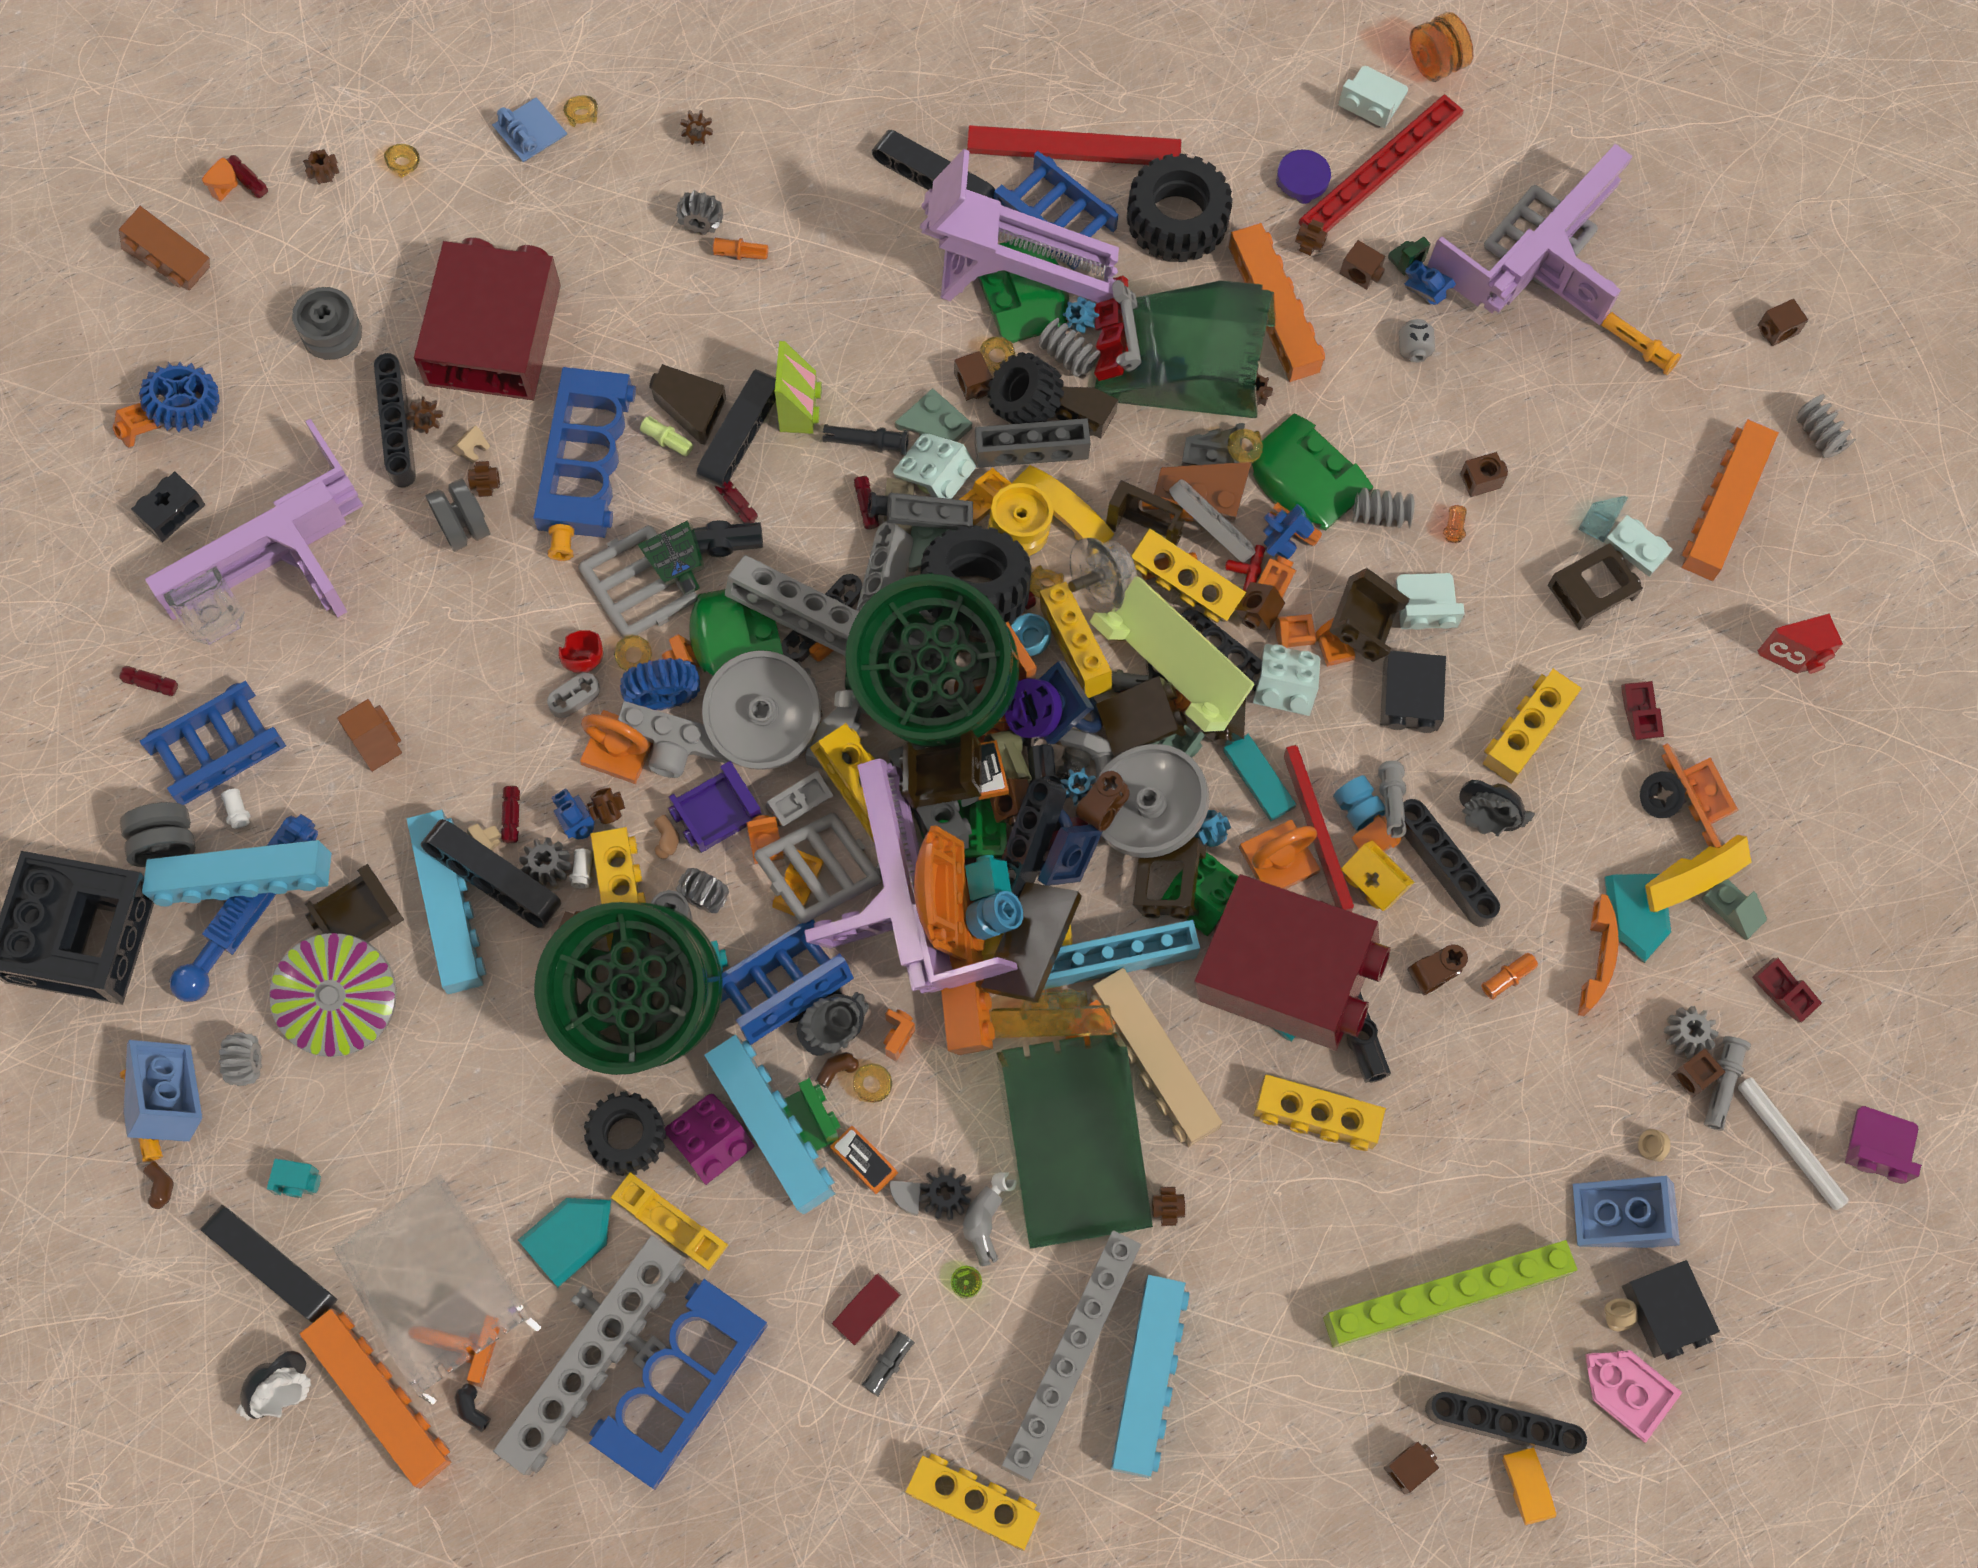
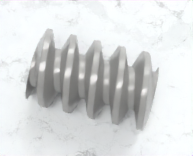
M1056 318L1043 330L1039 339V347L1043 350L1047 349V353L1050 356H1055V360L1058 363H1063V366L1067 370H1071L1075 377L1081 376L1095 365L1101 352L1097 350L1091 355L1090 352L1093 345L1089 343L1083 348L1082 345L1085 339L1079 337L1075 341L1074 338L1077 332L1071 330L1066 334L1068 324L1064 323L1058 327L1060 319Z
M1822 394L1803 405L1798 411L1799 414L1796 419L1798 423H1804V431H1811L1809 438L1813 441L1817 440V449H1824L1822 452L1823 457L1830 458L1847 449L1856 439H1846L1850 435L1851 430L1840 431L1845 422L1839 421L1834 423L1838 413H1827L1832 404L1821 405L1820 403L1826 397Z
M1362 488L1360 494L1358 495L1357 493L1355 497L1353 523H1356L1359 516L1362 515L1364 524H1368L1370 518L1374 517L1375 525L1378 526L1382 518H1385L1387 527H1390L1393 520H1397L1398 528H1401L1404 522L1408 521L1410 529L1414 514V496L1409 493L1403 501L1401 492H1396L1392 499L1391 492L1385 491L1381 497L1378 489H1374L1371 496H1369L1368 489Z

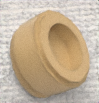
M1655 1129L1643 1132L1638 1141L1640 1154L1652 1161L1662 1162L1668 1155L1671 1147L1668 1135Z
M1620 1298L1606 1304L1604 1308L1607 1325L1611 1330L1617 1332L1626 1331L1636 1325L1638 1315L1636 1304L1633 1301Z

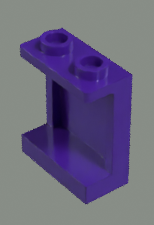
M731 761L720 766V774L677 798L675 794L669 796L671 806L668 807L669 813L676 823L682 822L686 829L682 832L690 847L696 845L700 853L746 828L747 822L752 821L756 816L762 815L759 805Z

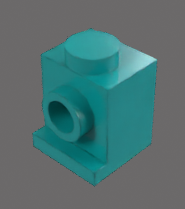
M275 1158L267 1190L281 1196L283 1190V1195L302 1198L303 1193L313 1195V1193L318 1192L321 1176L318 1174L319 1170L311 1164Z

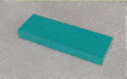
M1249 733L1244 736V739L1236 740L1224 747L1223 752L1270 822L1296 807L1297 804Z

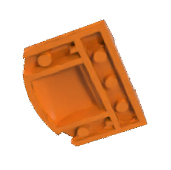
M937 825L930 826V830L919 850L915 866L914 896L917 913L923 930L935 949L958 960L967 961L964 841Z

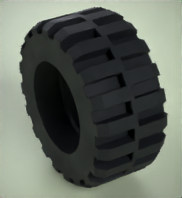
M1181 153L1177 157H1173V154L1164 155L1162 160L1156 158L1150 161L1149 167L1147 165L1143 166L1138 171V176L1134 177L1129 191L1127 224L1130 226L1129 231L1134 239L1138 238L1137 244L1142 249L1148 248L1149 254L1157 257L1160 255L1163 256V260L1170 262L1171 259H1178V262H1187L1188 258L1197 260L1202 258L1203 252L1209 254L1215 250V246L1219 245L1224 239L1232 209V191L1230 185L1225 183L1226 177L1221 171L1216 172V166L1210 162L1207 164L1202 162L1203 158L1198 156L1190 158L1187 157V154ZM1179 196L1195 202L1203 213L1191 219L1178 220L1163 214L1155 204L1164 198Z
M974 525L973 528L961 526L956 531L951 529L945 531L941 537L937 536L930 542V545L923 552V558L921 559V574L945 575L961 581L964 580L958 577L978 575L993 580L985 583L964 582L985 595L995 606L1005 623L1009 622L1010 624L1023 613L1028 603L1032 565L1030 564L1028 553L1017 540L1012 541L1013 538L1007 533H998L997 529L991 527L983 529L982 526ZM930 609L927 611L929 613L932 612V616L937 619L943 609ZM973 624L972 630L977 631V633H982L980 629L975 624Z

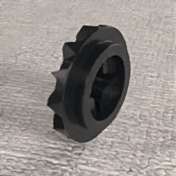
M1655 772L1644 780L1640 789V801L1645 811L1651 816L1670 818L1680 813L1683 804L1687 802L1685 800L1687 789L1683 786L1681 778L1675 776L1672 772ZM1662 787L1666 791L1673 792L1671 796L1666 798V804L1664 799L1654 798V796L1662 793Z

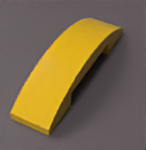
M1029 465L1012 482V484L1026 483L1034 485L1044 491L1052 501L1053 515L1075 533L1074 538L1095 555L1114 537L1113 531L1087 503L1046 472Z
M631 1172L610 1197L640 1222L708 1271L711 1270L729 1246L711 1231L699 1225L657 1194L654 1189Z

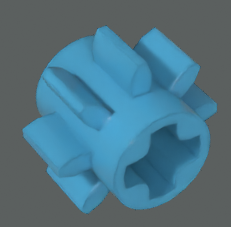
M1078 297L1077 302L1067 303L1068 307L1063 316L1069 321L1067 323L1068 328H1076L1078 332L1085 333V327H1095V317H1099V314L1095 313L1093 309L1096 303L1092 301L1086 302V299Z
M1082 768L1081 772L1076 773L1070 769L1069 779L1061 780V784L1068 788L1066 790V798L1071 797L1074 806L1088 794L1093 787L1090 785L1096 781L1095 775L1088 777L1085 774V768ZM1078 783L1080 786H1084V790L1074 789V784Z
M1208 810L1201 828L1195 834V838H1199L1208 847L1218 846L1225 842L1228 835L1227 830L1231 829L1227 816H1222L1221 812L1217 813L1215 810Z

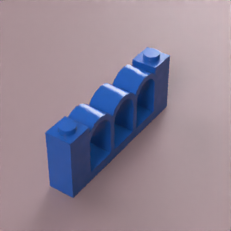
M568 367L562 368L533 517L538 531L548 532L549 527L552 525L565 524L574 528V535L605 538L607 528L612 527L613 511H609L608 506L613 498L609 476L616 470L619 463V453L615 441L623 434L625 429L623 412H628L630 402H634L636 396V386L631 384L629 374ZM573 406L608 410L616 415L614 420L605 426L570 424ZM566 441L598 444L609 449L608 454L599 461L588 462L563 459ZM560 476L591 479L603 484L602 489L591 497L556 494Z
M703 1279L700 1285L695 1282L685 1296V1299L688 1300L685 1306L689 1312L681 1314L674 1321L670 1329L669 1342L672 1349H662L655 1352L646 1361L642 1378L645 1387H637L627 1391L617 1404L616 1420L609 1415L605 1421L600 1418L589 1434L593 1437L589 1442L590 1445L654 1490L663 1480L768 1326L767 1322L705 1279ZM692 1321L706 1322L737 1343L715 1375L680 1350L678 1335L687 1323ZM667 1358H676L711 1381L689 1414L654 1389L652 1371L659 1361ZM649 1396L656 1399L684 1419L662 1453L635 1435L627 1427L625 1411L628 1405L638 1397Z

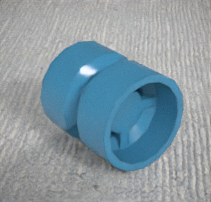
M1364 775L1349 781L1333 794V798L1341 810L1348 811L1346 817L1355 831L1362 830L1374 821L1373 818L1378 814L1382 816L1386 814L1384 803L1379 796L1372 795L1374 789Z
M1002 891L988 898L973 902L967 907L965 913L968 929L972 935L981 940L1016 929L1023 920L1021 902L1017 896L1009 891Z

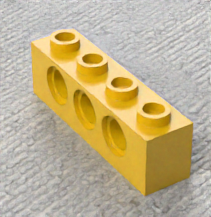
M1152 529L1146 531L1129 557L1134 562L1131 567L1145 576L1148 572L1157 577L1155 583L1169 592L1172 588L1181 593L1179 599L1191 607H1194L1195 604L1205 609L1203 614L1215 623H1218L1219 620L1223 622L1228 621L1246 593ZM1157 554L1167 556L1169 565L1165 570H1159L1154 565V558ZM1181 570L1191 572L1193 580L1189 586L1180 584L1178 574ZM1209 585L1215 588L1217 595L1214 601L1208 602L1203 598L1202 590L1205 586Z
M1067 582L1041 590V612L1045 620L1048 621L1051 632L1071 672L1086 696L1090 698L1112 690V670Z
M1554 668L1547 677L1541 674L1532 687L1536 692L1531 698L1526 695L1516 708L1520 713L1515 719L1511 716L1507 719L1500 729L1504 733L1499 741L1493 738L1484 750V753L1488 756L1484 760L1483 765L1510 784L1513 783L1582 689ZM1540 699L1549 701L1552 707L1544 706ZM1524 721H1531L1536 728H1529ZM1508 742L1516 743L1520 750L1512 749Z
M845 723L816 742L810 749L874 842L863 788L859 783L860 775L857 765L875 759L864 750L860 744V737L857 732ZM842 752L847 753L851 757L852 764H847L843 760Z
M627 827L591 833L601 904L612 902L646 903L644 892L639 893L637 882H642L640 864L634 865L633 854L638 853L635 836L630 837ZM621 857L625 859V862L620 867L610 866L615 858ZM625 885L630 887L625 895L619 896L615 894V890L619 886ZM613 933L606 936L609 951L611 950ZM626 947L622 953L633 952V950Z
M1265 1074L1261 1082L1253 1116L1260 1117L1259 1121L1264 1124L1277 1126L1278 1123L1290 1126L1289 1129L1296 1133L1308 1134L1309 1131L1320 1134L1319 1138L1324 1141L1337 1143L1338 1140L1350 1143V1147L1353 1149L1368 1151V1148L1373 1149L1378 1144L1386 1108ZM1281 1101H1292L1296 1106V1111L1293 1113L1284 1111ZM1314 1108L1321 1109L1326 1115V1120H1315L1311 1115V1110ZM1341 1118H1352L1356 1128L1354 1130L1346 1129L1341 1123Z
M933 1453L930 1454L929 1458L922 1455L905 1493L1021 1551L1025 1550L1041 1514L1035 1510L1037 1504L1021 1496L1015 1501L1005 1496L1007 1490L995 1483L989 1482L988 1487L976 1482L978 1477L976 1474L961 1467L956 1472L946 1467L948 1464L947 1460ZM949 1477L953 1481L954 1490L949 1495H941L936 1491L935 1483L939 1478ZM971 1491L979 1492L984 1499L982 1507L977 1510H972L965 1504V1496ZM1005 1505L1012 1510L1013 1519L1010 1523L1000 1524L996 1521L994 1512L997 1507Z

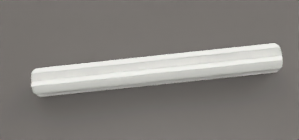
M1750 1077L1739 1084L1738 1090L1832 1209L1838 1210L1845 1206L1849 1201L1847 1196L1755 1080Z

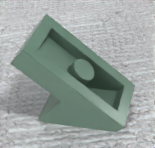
M1729 879L1714 886L1702 898L1745 940H1748L1768 920L1757 893L1753 891L1749 896H1746Z

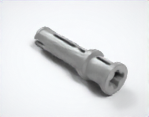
M1386 761L1378 768V775L1382 780L1379 791L1385 798L1387 834H1391L1392 838H1400L1406 834L1403 803L1406 784L1402 779L1405 769L1400 762Z
M1732 1036L1723 1037L1722 1042L1725 1045L1721 1060L1717 1062L1726 1073L1716 1080L1708 1113L1704 1121L1705 1126L1719 1131L1724 1130L1737 1078L1744 1073L1742 1064L1745 1053L1751 1047L1749 1042Z

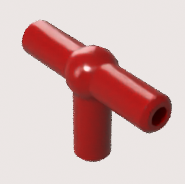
M1256 545L1254 547L1256 553L1251 557L1250 564L1230 559L1226 561L1225 569L1227 571L1246 575L1243 591H1246L1250 582L1256 583L1257 578L1262 573L1261 564L1265 553L1263 545Z

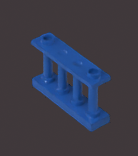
M1039 151L1034 154L1033 170L1035 171L1014 190H1008L1001 184L994 191V199L1000 201L1002 206L1046 222L1048 221L1041 214L1064 193L1075 203L1057 220L1049 223L1064 228L1084 209L1095 219L1080 234L1092 237L1103 225L1112 232L1117 229L1119 214H1117L1116 210L1111 205L1102 202L1059 168L1052 158L1045 157ZM1043 177L1055 186L1034 206H1028L1021 200ZM1069 256V260H1068V263H1067L1066 265H1068L1071 269L1075 270V269L1078 267L1079 262H1080L1081 260L1078 259V264H1077L1076 267H1074V262H1075V260H1076V258H1074L1073 263H1072V265L1070 266V265H1069V262H1070L1071 256Z
M246 680L242 683L231 685L221 695L163 728L150 731L145 738L140 740L141 745L150 755L159 753L174 778L173 785L167 787L177 803L185 805L286 747L285 742L274 727L270 729L264 728L248 700L256 695ZM238 707L254 733L253 739L244 744H238L222 717L223 714ZM209 722H212L228 749L227 754L216 760H212L195 731ZM183 737L186 738L202 765L199 770L190 775L184 773L169 745Z
M814 919L807 923L798 924L795 928L722 973L723 991L721 1003L730 998L742 1016L737 1018L736 1022L750 1045L811 1007L820 998L827 997L854 979L846 960L840 953L830 959L820 945L806 942L804 930L814 928ZM807 949L820 966L804 976L792 958ZM781 965L794 983L778 992L766 974ZM756 982L768 999L752 1009L740 991Z

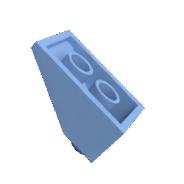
M137 1040L128 1041L124 1094V1119L127 1138L190 1142L202 1120L191 1045Z
M1668 1176L1573 1184L1577 1246L1623 1248L1680 1246L1675 1187Z

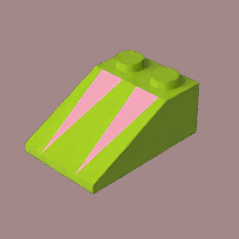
M779 341L775 382L780 432L813 434L814 423L819 424L820 407L816 406V398L821 399L822 382H817L816 370L785 341Z

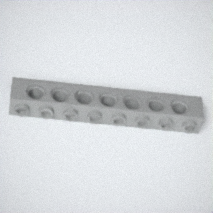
M744 555L728 576L725 596L845 656L848 635L859 611L747 555ZM893 632L887 638L882 654L898 648ZM909 638L910 645L917 646L921 644V642L914 638ZM936 657L934 662L929 664V667L934 670L941 662ZM907 658L901 659L897 664V671L899 673H906L911 668V660ZM919 683L914 688V691L924 696L927 695L929 690L927 683Z
M1114 1230L1112 1231L1001 1469L1029 1483L1031 1482L1141 1247L1140 1243Z
M653 1235L650 1236L493 1450L494 1453L523 1475H531L532 1472L538 1473L548 1459V1456L545 1454L552 1444L557 1446L567 1434L568 1429L565 1426L573 1416L578 1418L586 1408L588 1402L585 1399L592 1389L597 1391L607 1379L608 1375L605 1371L612 1362L617 1364L627 1351V1347L624 1345L632 1335L636 1337L647 1323L644 1319L651 1308L656 1310L666 1297L664 1290L669 1283H676L686 1269L683 1266L686 1259ZM657 1267L660 1271L659 1280L654 1284H647L645 1273L648 1269ZM631 1294H638L641 1299L640 1306L634 1311H628L625 1305L626 1299ZM618 1320L621 1325V1331L618 1336L609 1338L606 1334V1327L611 1321ZM598 1347L601 1351V1359L597 1364L590 1365L586 1359L587 1353L591 1348ZM573 1374H578L581 1378V1386L576 1392H570L567 1388V1380ZM558 1401L561 1405V1414L558 1418L551 1420L547 1415V1408L550 1403ZM537 1428L541 1433V1441L537 1446L531 1447L527 1442V1435L532 1429Z

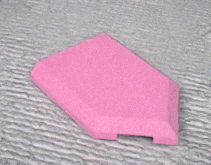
M1631 1350L1585 1354L1592 1400L1641 1441L1646 1443L1682 1392Z

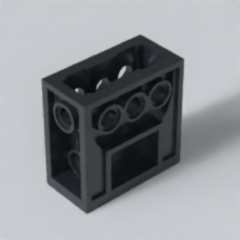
M21 851L0 913V980L6 984L123 1005L154 907L153 901L142 893L144 876L136 871ZM97 909L115 912L101 958L83 954Z

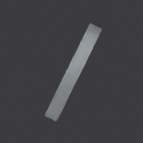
M1180 479L1169 489L1174 500L1238 560L1245 563L1256 553L1250 541L1186 481Z

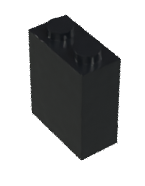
M1391 651L1389 655L1385 656L1383 661L1380 725L1388 726L1392 730L1413 728L1422 733H1432L1439 730L1444 721L1446 656Z
M1687 1260L1622 1286L1627 1299L1636 1304L1637 1322L1654 1358L1664 1354L1666 1360L1682 1355L1684 1354L1682 1347L1693 1343L1694 1348L1697 1349L1712 1343L1711 1335L1720 1332Z

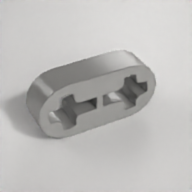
M578 674L549 694L547 704L551 713L555 717L566 718L598 697L600 693L599 683L593 674ZM586 683L590 685L591 691L586 692V690H582L581 684ZM561 698L562 701H566L567 706L565 708L557 706L556 701Z

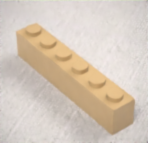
M1122 968L1093 985L1092 996L1090 997L1091 1003L1098 1000L1116 1023L1109 1032L1115 1039L1119 1037L1123 1043L1124 1048H1122L1126 1059L1130 1064L1135 1063L1141 1073L1138 1076L1143 1086L1147 1090L1152 1089L1157 1097L1155 1104L1163 1116L1168 1115L1174 1125L1171 1128L1180 1143L1185 1141L1189 1148L1219 1130L1223 1123L1126 970Z

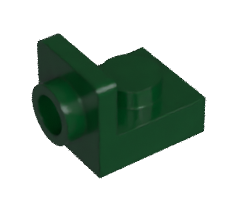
M1424 236L1416 242L1405 241L1388 254V259L1405 276V270L1415 260L1422 263L1425 262L1431 243Z

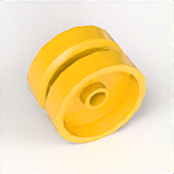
M1026 483L1010 484L1000 489L994 496L987 529L991 527L997 529L998 533H1007L1013 538L1012 541L1017 540L1028 553V556L1039 552L1047 543L1054 513L1052 501L1044 491L1034 485Z

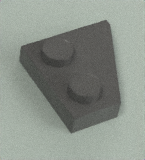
M1245 423L1236 424L1235 428L1224 431L1216 429L1209 431L1205 435L1197 434L1186 437L1181 466L1239 463Z

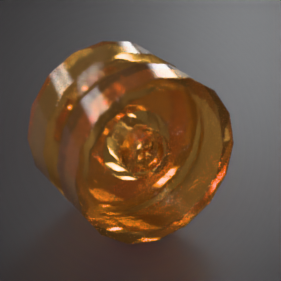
M1445 12L1436 16L1431 22L1426 21L1411 30L1409 43L1412 57L1419 71L1429 81L1437 82L1446 78L1452 72L1456 73L1472 63L1474 55L1471 36L1465 24L1453 12Z

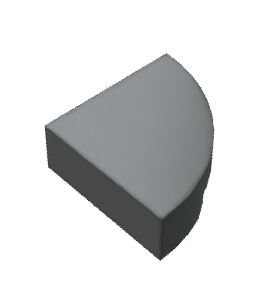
M890 1180V1191L896 1204L906 1213L918 1216L921 1183Z

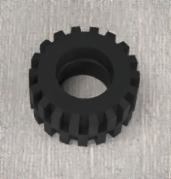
M1020 352L1017 356L1013 354L1008 357L1007 362L1003 361L1000 364V368L993 373L994 378L989 382V387H991L988 391V398L991 399L988 402L989 406L997 416L1010 424L1048 422L1047 419L1053 418L1056 414V408H1060V398L1064 396V391L1061 389L1064 386L1063 380L1060 379L1061 374L1055 370L1056 368L1032 353Z
M627 1091L620 1092V1096L616 1097L614 1093L607 1095L608 1100L605 1102L600 1099L596 1103L598 1108L595 1111L590 1110L588 1113L590 1120L589 1122L585 1121L584 1125L586 1130L584 1139L590 1154L606 1171L610 1173L614 1171L617 1175L624 1176V1173L630 1172L636 1175L637 1170H648V1164L652 1161L656 1163L659 1159L658 1153L663 1152L665 1148L663 1143L664 1139H666L665 1124L657 1108L653 1106L649 1099H643L637 1093L629 1095ZM625 1118L640 1121L643 1126V1134L636 1145L624 1150L615 1149L610 1146L608 1134L616 1122Z

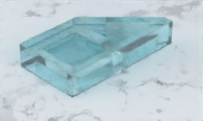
M1621 496L1593 503L1579 530L1604 542L1628 497Z

